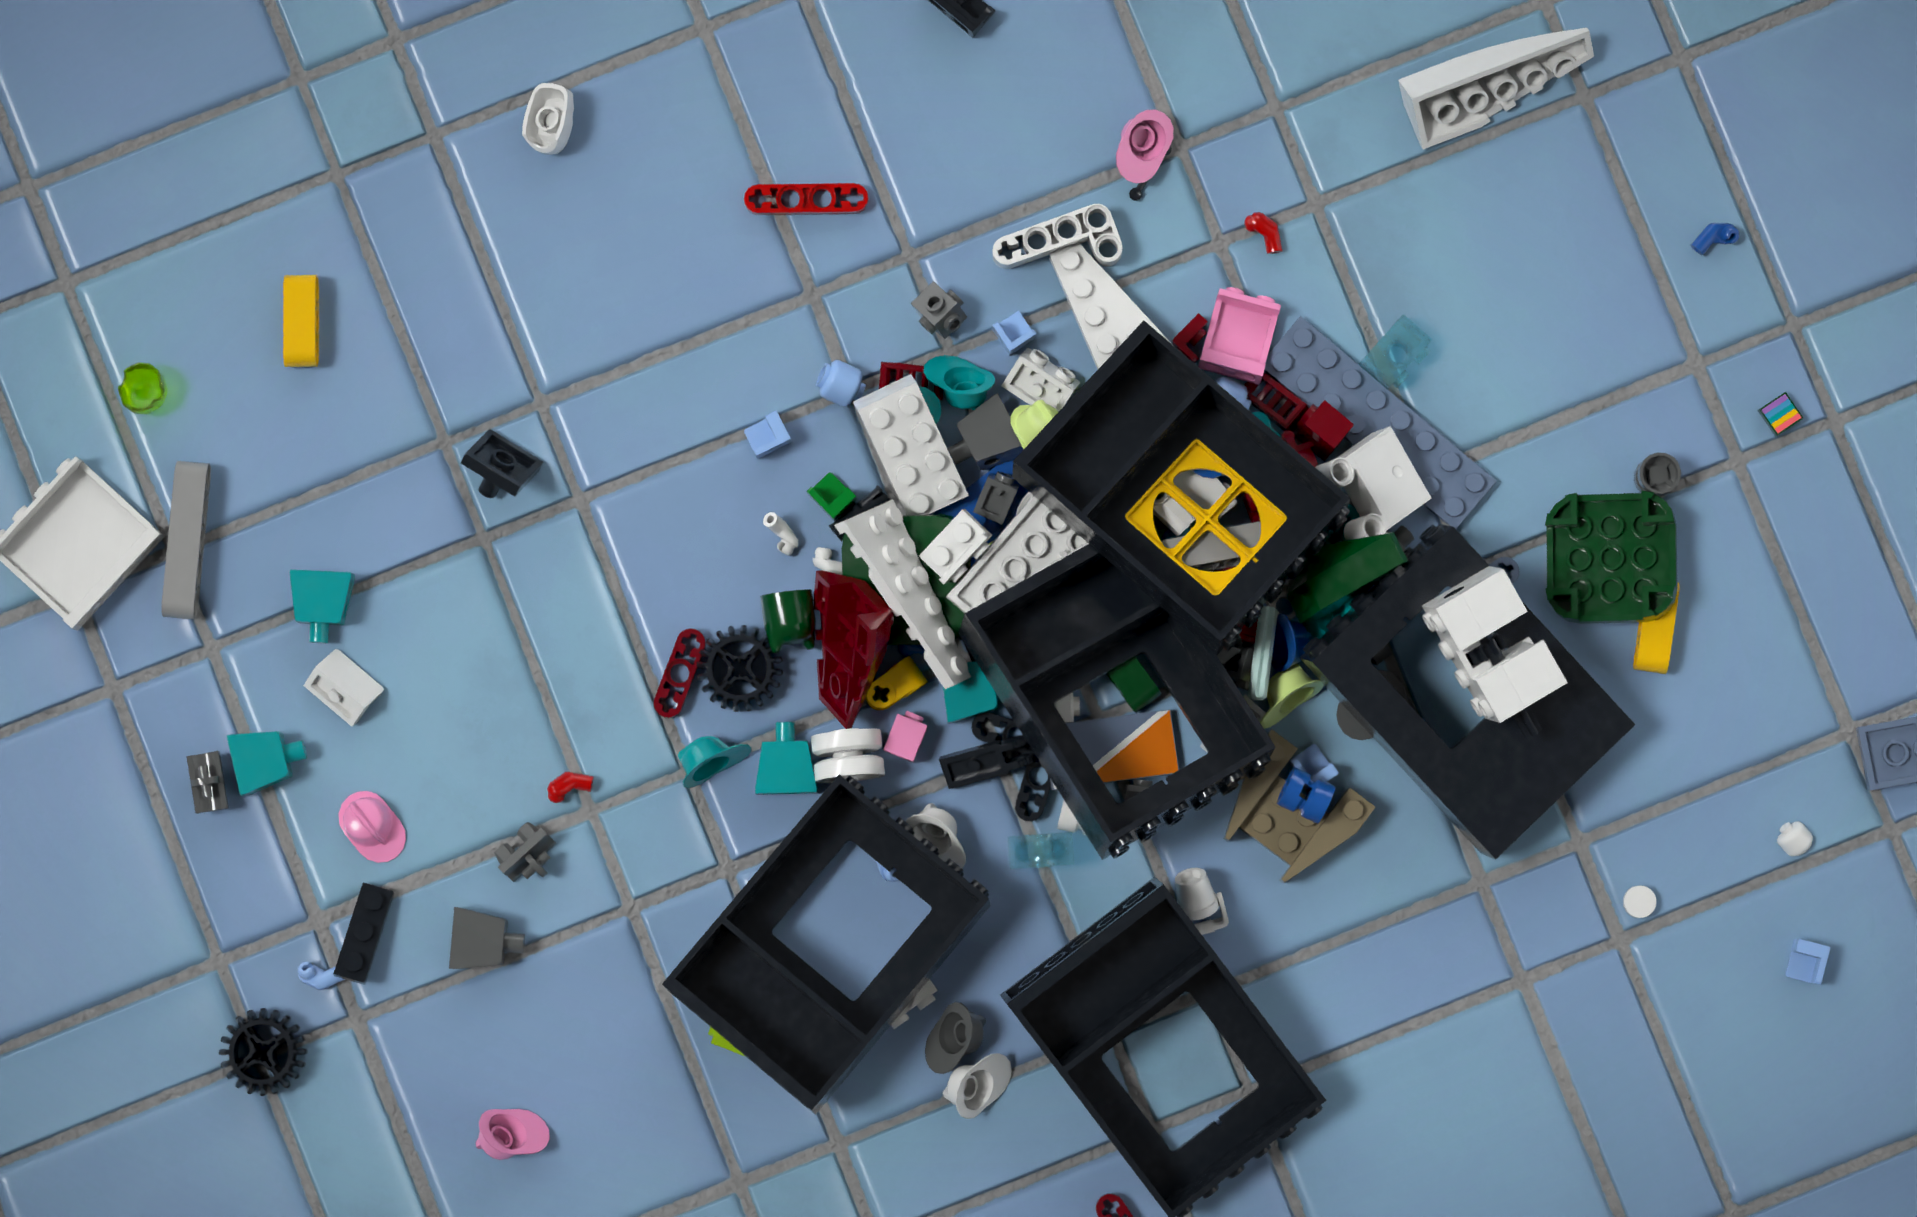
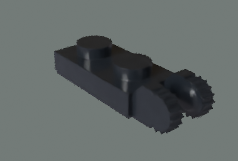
M1017 735L1007 738L1002 742L1000 739L940 756L939 762L948 788L953 789L1007 774L1010 770L1032 763L1034 761L1032 753L1021 754L1009 760L1005 751L1022 747L1027 743L1023 735Z

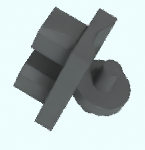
M220 751L186 756L195 813L228 809Z
M527 822L518 830L517 835L524 843L516 851L510 844L505 843L494 852L500 863L498 868L504 875L515 882L521 875L528 879L536 871L542 877L547 875V871L542 866L551 858L547 852L556 842L542 828L538 829L530 822Z

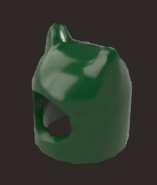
M792 590L760 596L764 628L771 650L774 653H778L783 645L800 643L807 650H812L815 645L816 625L812 590Z

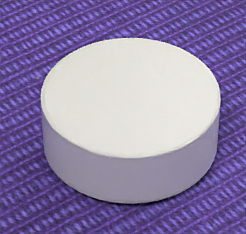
M1645 886L1631 887L1624 894L1623 907L1632 917H1647L1656 907L1655 894Z

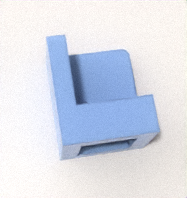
M1019 310L1002 322L998 323L997 321L992 325L993 332L1009 356L1036 339V332L1029 327Z
M777 410L766 415V419L744 430L757 459L792 442Z
M1312 744L1288 761L1292 768L1296 767L1311 774L1312 781L1321 779L1327 782L1339 774L1334 765L1327 761L1316 744Z
M1794 939L1785 976L1821 985L1830 947L1803 939Z

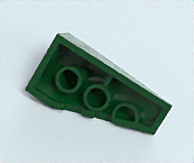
M1394 532L1325 544L1314 557L1311 554L1306 557L1303 570L1294 580H1289L1286 596L1300 624L1323 618L1408 560Z

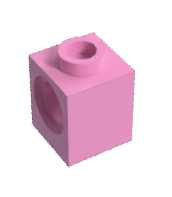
M906 711L904 716L897 714L883 750L914 763L928 728L927 725L922 724L924 718L909 711Z

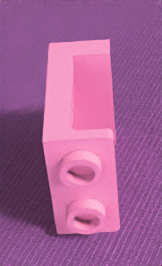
M1227 287L1226 290L1220 288L1198 367L1206 371L1260 385L1281 305L1275 303L1274 299L1260 295L1255 298L1244 295V291L1238 288Z

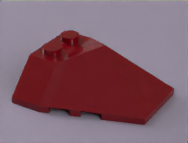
M819 570L816 571L813 599L814 610L820 611L821 629H815L816 640H822L823 657L822 659H817L819 700L845 729H850L854 725L886 653L891 625L894 623V613L865 580Z

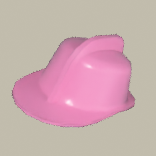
M1155 109L1145 110L1129 120L1123 127L1121 141L1116 152V165L1120 174L1127 181L1144 183L1151 179L1158 171L1173 140L1174 128L1171 120L1165 113Z
M359 791L346 798L338 813L339 824L344 834L359 853L366 859L377 863L388 862L396 858L404 848L406 835L401 821L379 795L369 791Z
M487 1110L481 1115L479 1120L480 1132L479 1138L476 1141V1148L483 1149L487 1155L497 1160L509 1159L514 1155L538 1153L549 1142V1129L542 1118L529 1110Z

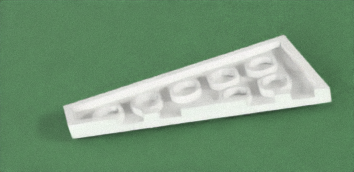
M1080 243L1049 254V259L1097 369L1103 365L1143 320L1168 340Z
M1032 496L946 598L962 612L966 613L1088 545V543L1036 497Z
M892 499L835 524L834 526L840 534L846 533L854 544L850 550L855 557H862L868 565L869 578L892 609L896 617L902 615L909 628H907L906 632L911 640L917 639L925 649L924 659L943 687L947 689L970 678L967 662L961 656L955 642L954 633L947 624L942 612L941 603L933 592L929 583L928 573L919 560L915 543L909 537L903 523L902 514L896 507L894 500Z

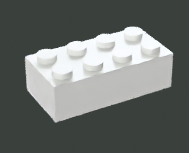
M911 374L853 401L905 515H929L969 496L922 393Z

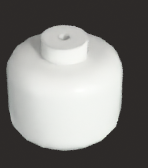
M1797 821L1790 824L1788 822L1780 828L1781 834L1777 838V843L1789 856H1800L1811 847L1813 836L1803 823Z

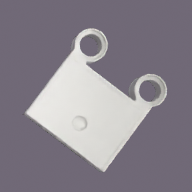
M1391 426L1369 434L1337 458L1315 467L1337 487H1344L1360 515V518L1351 520L1345 525L1344 537L1346 541L1385 534L1388 529L1431 499Z

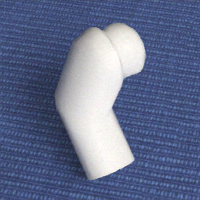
M774 512L766 514L763 519L764 525L781 538V541L777 544V549L787 556L792 555L793 550L798 548L797 537L789 525Z

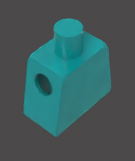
M290 569L295 621L302 624H310L309 642L328 643L329 625L345 624L355 575L351 572Z
M967 662L970 678L947 689L943 687L948 724L998 709L996 698L998 695L977 662Z
M795 722L775 723L776 741L762 742L755 794L818 793L809 742L795 741Z
M279 731L227 735L241 796H249L291 778L293 775L290 763L307 759L303 740L285 744L284 735Z

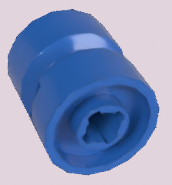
M1293 767L1281 789L1276 804L1292 812L1299 809L1302 817L1318 824L1331 802L1336 787L1321 779L1312 781L1311 774ZM1302 789L1308 791L1305 799L1299 796Z

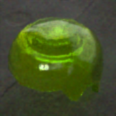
M137 362L123 371L124 379L122 384L118 386V391L124 407L134 414H151L163 405L167 397L168 388L164 376L157 368L150 363Z

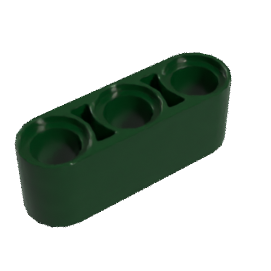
M1136 657L1106 673L1135 713L1162 695Z

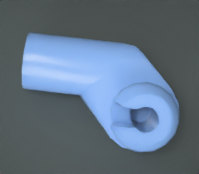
M303 962L297 969L299 979L304 984L317 990H323L345 980L334 976L335 967L325 971L311 962Z

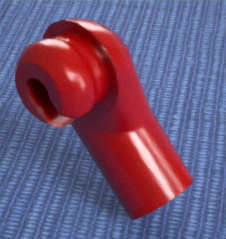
M1254 212L1245 218L1244 225L1249 232L1257 231L1264 236L1267 254L1282 252L1277 223L1261 212Z
M564 772L549 783L547 787L548 799L553 803L563 802L565 794L572 789L591 792L594 776Z

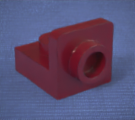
M1199 313L1171 341L1173 346L1194 364L1198 362L1199 358L1187 345L1191 343L1195 346L1207 334L1204 328L1207 326L1208 321Z

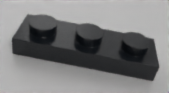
M362 883L333 973L335 977L363 985L366 984L394 897V891Z

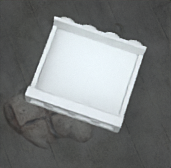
M75 456L72 460L67 458L60 464L56 470L58 475L50 484L45 482L37 489L34 494L36 499L28 507L24 505L12 517L14 523L6 531L4 529L0 530V561L57 612L67 625L78 631L165 536L87 464Z

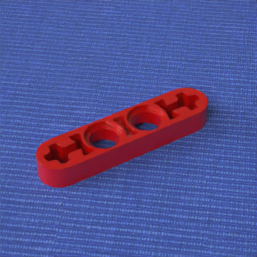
M856 183L757 184L748 188L744 195L746 208L755 215L857 214L865 210L869 201L866 189ZM821 190L827 191L832 197L831 203L823 208L816 206L813 202V196ZM835 190H841V197H849L851 191L855 190L858 196L863 197V200L858 201L856 207H852L850 201H840L842 207L835 208L837 202ZM771 191H777L776 202L778 208H772V202H762L761 208H756L754 202H749L750 198L755 197L756 192H761L764 198H772ZM787 191L796 192L800 197L798 205L793 208L785 207L781 203L782 195Z

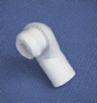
M818 547L815 550V558H812L814 566L823 571L842 575V562L831 560L832 550Z

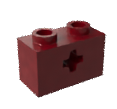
M1324 400L1319 407L1312 404L1301 417V420L1296 424L1300 430L1295 438L1301 443L1312 441L1314 445L1311 447L1313 453L1325 461L1345 438L1354 424Z

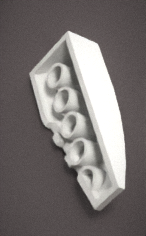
M1580 28L1518 39L1453 58L1399 79L1403 104L1421 148H1429L1483 127L1491 122L1489 117L1502 109L1507 112L1516 106L1515 101L1529 92L1534 95L1544 88L1543 85L1555 76L1561 78L1594 57L1590 32L1588 28Z

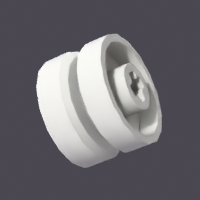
M840 729L811 736L812 753L818 757H833L821 760L814 765L816 783H832L839 774L844 779L851 776L856 781L885 776L884 759L882 757L863 755L882 748L880 729Z

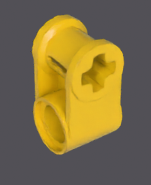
M908 656L872 682L866 695V700L872 709L877 711L885 710L902 698H906L920 689L928 681L913 659ZM878 687L881 691L884 689L888 690L889 693L886 695L887 702L883 703L881 700L875 702L873 700L875 688Z

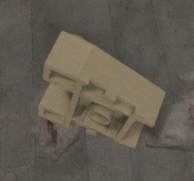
M1271 729L1268 736L1276 747L1270 757L1271 762L1264 766L1266 771L1258 777L1250 780L1247 776L1243 779L1223 839L1229 841L1237 829H1241L1289 865L1288 869L1279 879L1280 882L1285 883L1356 834L1375 809V806L1353 789L1348 788L1329 813L1326 811L1321 821L1317 824L1302 817L1299 809L1292 812L1277 805V799L1285 783V780L1278 776V774L1298 748ZM1300 793L1299 796L1305 799V795Z

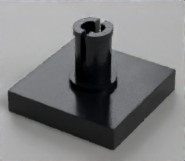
M491 429L465 453L461 461L462 465L483 477L478 491L487 498H494L500 488L515 497L539 472L544 463Z

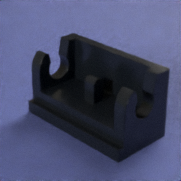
M928 0L972 38L995 13V10L983 0Z

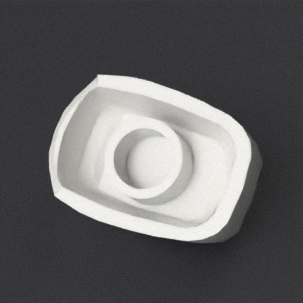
M541 83L533 90L523 120L522 136L536 151L545 155H553L561 152L566 146L573 125V93L567 88L553 83Z

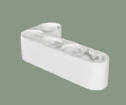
M1092 204L999 238L993 245L992 255L997 266L1003 269H1011L1076 243L1081 244L1088 241L1095 260L1100 265L1113 266L1120 260L1123 247L1109 209L1102 204ZM1093 213H1100L1105 217L1106 223L1102 227L1095 228L1089 224L1088 217ZM1063 224H1071L1076 229V234L1066 239L1059 235L1058 228ZM1036 234L1043 236L1046 240L1045 246L1037 250L1031 248L1028 244V239ZM1022 239L1025 255H1021V249L1012 252V259L1007 260L1005 256H999L1002 253L1003 246H1007L1009 250L1019 247L1017 240ZM1103 243H1112L1115 245L1117 253L1113 257L1107 258L1100 254L1099 247Z

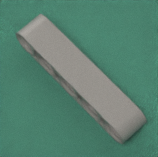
M177 461L175 465L162 595L163 617L194 620L197 617L211 479L210 463Z
M1259 521L1225 529L1246 547L1253 548L1260 538L1261 523ZM1207 531L1182 556V561L1184 564L1198 570L1214 571L1237 566L1240 563V557L1213 533ZM1184 536L1166 539L1161 542L1166 548L1171 549Z

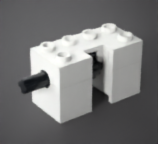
M1488 566L1422 605L1426 613L1422 617L1431 632L1436 631L1442 642L1438 646L1444 657L1448 661L1452 659L1458 669L1454 672L1455 677L1463 689L1468 687L1473 696L1470 703L1477 715L1499 723L1513 716L1524 738L1527 739L1535 736L1542 730L1529 706L1567 684V681L1544 640L1533 644L1530 637H1527L1505 651H1501L1508 646L1500 633L1496 632L1492 635V632L1528 611L1505 570Z

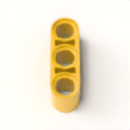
M284 275L283 359L285 367H318V275Z
M1677 582L1675 603L1669 612L1657 620L1639 622L1633 660L1634 670L1660 674L1667 673L1679 597V582Z

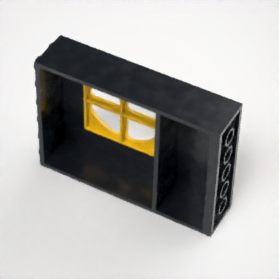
M1144 320L1013 461L1012 477L1216 655L1222 649L1228 652L1240 638L1238 635L1242 631L1241 628L1244 625L1250 628L1262 614L1260 611L1263 608V604L1266 601L1272 604L1283 591L1282 587L1285 584V580L1287 578L1294 580L1305 567L1303 564L1307 559L1306 557L1309 554L1314 557L1326 544L1325 539L1329 535L1328 533L1330 531L1336 533L1348 519L1346 516L1350 512L1348 505L1351 498ZM1202 469L1226 475L1231 479L1232 484L1211 508L1203 509L1174 484L1173 479L1182 472ZM1242 492L1250 495L1260 517V538L1253 548L1246 547L1218 522L1219 515ZM1161 493L1168 494L1196 520L1195 525L1171 549L1166 548L1162 544L1153 521L1154 501ZM1208 531L1240 557V563L1229 570L1210 572L1198 570L1184 564L1182 556L1204 532Z

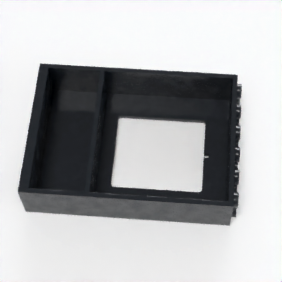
M1439 524L1435 527L1431 525L1420 535L1419 538L1422 541L1414 549L1408 547L1403 551L1408 561L1376 582L1375 586L1367 594L1364 592L1358 594L1350 602L1349 605L1352 608L1344 616L1341 614L1335 616L1326 625L1328 631L1320 639L1316 636L1303 647L1305 653L1300 659L1481 854L1496 860L1635 726V723L1524 604L1528 612L1492 633L1497 632L1502 635L1508 646L1507 649L1527 637H1530L1533 644L1544 640L1564 675L1567 684L1529 706L1542 728L1535 736L1525 739L1513 716L1501 723L1483 718L1453 748H1449L1371 663L1372 657L1407 625L1403 620L1405 617L1411 621L1423 609L1422 605L1434 599L1445 587L1450 586L1452 588L1489 566L1453 526Z
M1090 544L964 614L958 634L1102 860L1110 855L1113 859L1123 855L1130 849L1128 845L1138 839L1141 843L1149 840L1157 834L1156 829L1164 824H1167L1168 827L1175 825L1185 817L1183 813L1192 808L1195 811L1201 810L1212 802V796L1219 792L1223 796L1232 792L1239 786L1238 781L1248 776L1250 780L1258 777L1266 771L1264 766L1271 762L1270 757L1276 748L1216 654ZM1145 654L1208 753L1166 777L1167 785L1161 780L1123 803H1117L1059 714L1054 703L1132 658Z
M840 774L662 983L667 991L815 1115L991 906L988 898L989 891L975 879L971 883L963 877L965 875L963 873L964 870L950 858L944 862L938 857L940 854L938 852L939 849L929 840L923 838L919 841L913 836L915 834L914 829L900 817L895 821L889 816V808L875 796L870 800L864 795V787L851 776L844 779ZM848 841L854 842L889 872L895 868L897 871L893 876L931 906L930 913L854 1001L850 1000L772 934L777 924Z
M1153 877L1000 994L1168 1217H1184L1193 1209L1192 1204L1201 1197L1205 1199L1213 1195L1219 1189L1218 1184L1227 1177L1232 1179L1239 1175L1245 1169L1244 1164L1253 1157L1258 1159L1265 1155L1271 1149L1269 1144L1279 1137L1284 1139L1291 1135L1297 1129L1295 1124L1305 1117L1310 1119L1317 1115L1323 1108L1321 1104L1327 1101L1165 885L1156 877ZM1189 992L1257 1081L1258 1086L1218 1117L1222 1123L1217 1125L1215 1121L1211 1122L1173 1151L1169 1149L1103 1062L1102 1056L1181 994Z

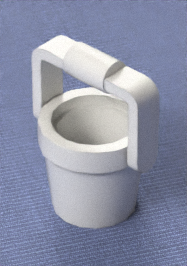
M1189 868L1178 873L1175 877L1177 903L1190 920H1200L1209 917L1220 906L1221 918L1194 924L1199 932L1204 935L1226 927L1229 920L1222 893H1215L1213 891L1206 871L1201 868Z

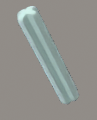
M1263 606L1260 611L1262 614L1257 622L1248 697L1253 700H1264L1267 697L1278 615L1277 609L1269 606Z

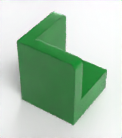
M831 472L813 488L810 487L807 490V494L833 521L849 505L857 500L856 495L848 487L846 488Z

